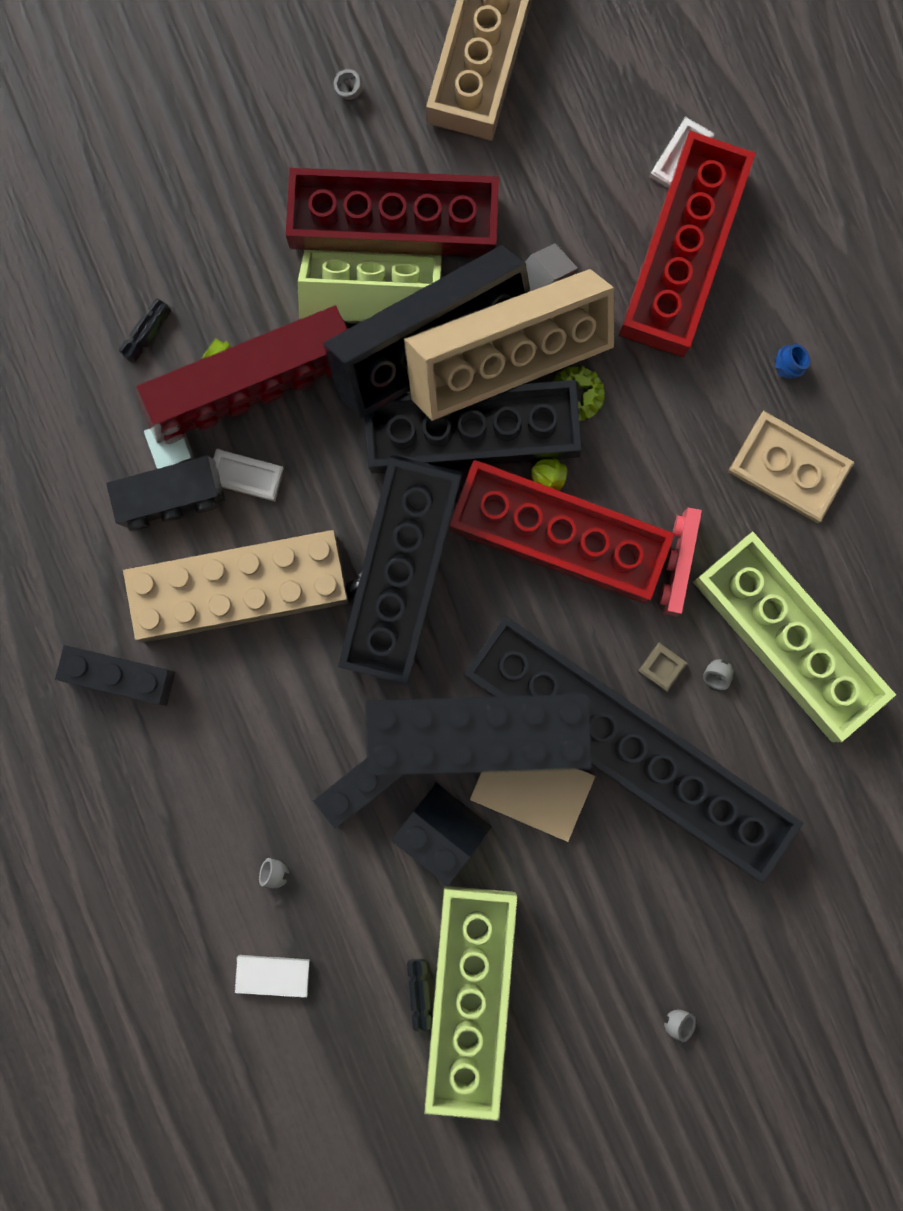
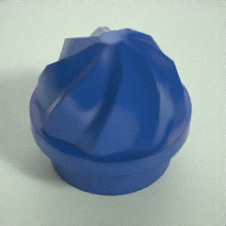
M799 344L783 346L774 358V368L777 369L779 376L786 379L801 377L810 366V356L807 350Z

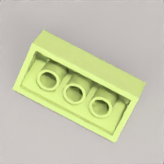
M305 250L298 277L299 319L336 305L344 322L349 324L362 322L441 278L442 256Z

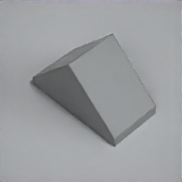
M556 243L531 254L525 261L530 291L570 277L578 270L576 265Z

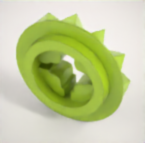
M568 366L565 370L556 374L552 382L576 380L579 389H588L582 396L583 406L578 401L579 421L591 418L600 410L605 398L604 383L601 382L596 372L590 371L584 366Z

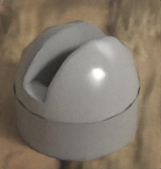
M344 69L336 75L334 88L343 99L353 100L361 95L363 82L354 70ZM348 79H351L354 90L351 92L346 82Z
M722 659L713 660L707 666L703 674V680L714 689L726 690L733 680L734 669L730 663L728 665L722 663Z
M267 858L260 869V885L272 889L282 887L287 882V880H283L284 874H289L287 866L279 860Z
M679 1009L669 1012L667 1014L670 1017L668 1023L664 1022L666 1032L681 1042L687 1041L695 1030V1016Z

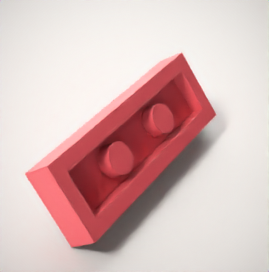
M688 507L682 516L677 515L673 528L674 536L678 537L676 550H670L666 564V570L671 571L669 584H663L659 604L665 605L663 614L676 617L682 614L702 510Z

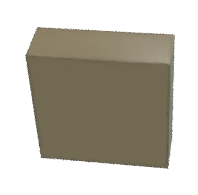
M657 643L637 672L665 692H668L687 665V662L662 644Z

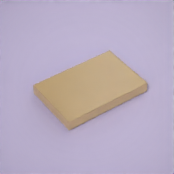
M763 411L729 468L728 473L814 522L820 523L854 462Z
M580 769L481 772L470 800L568 842L595 776Z

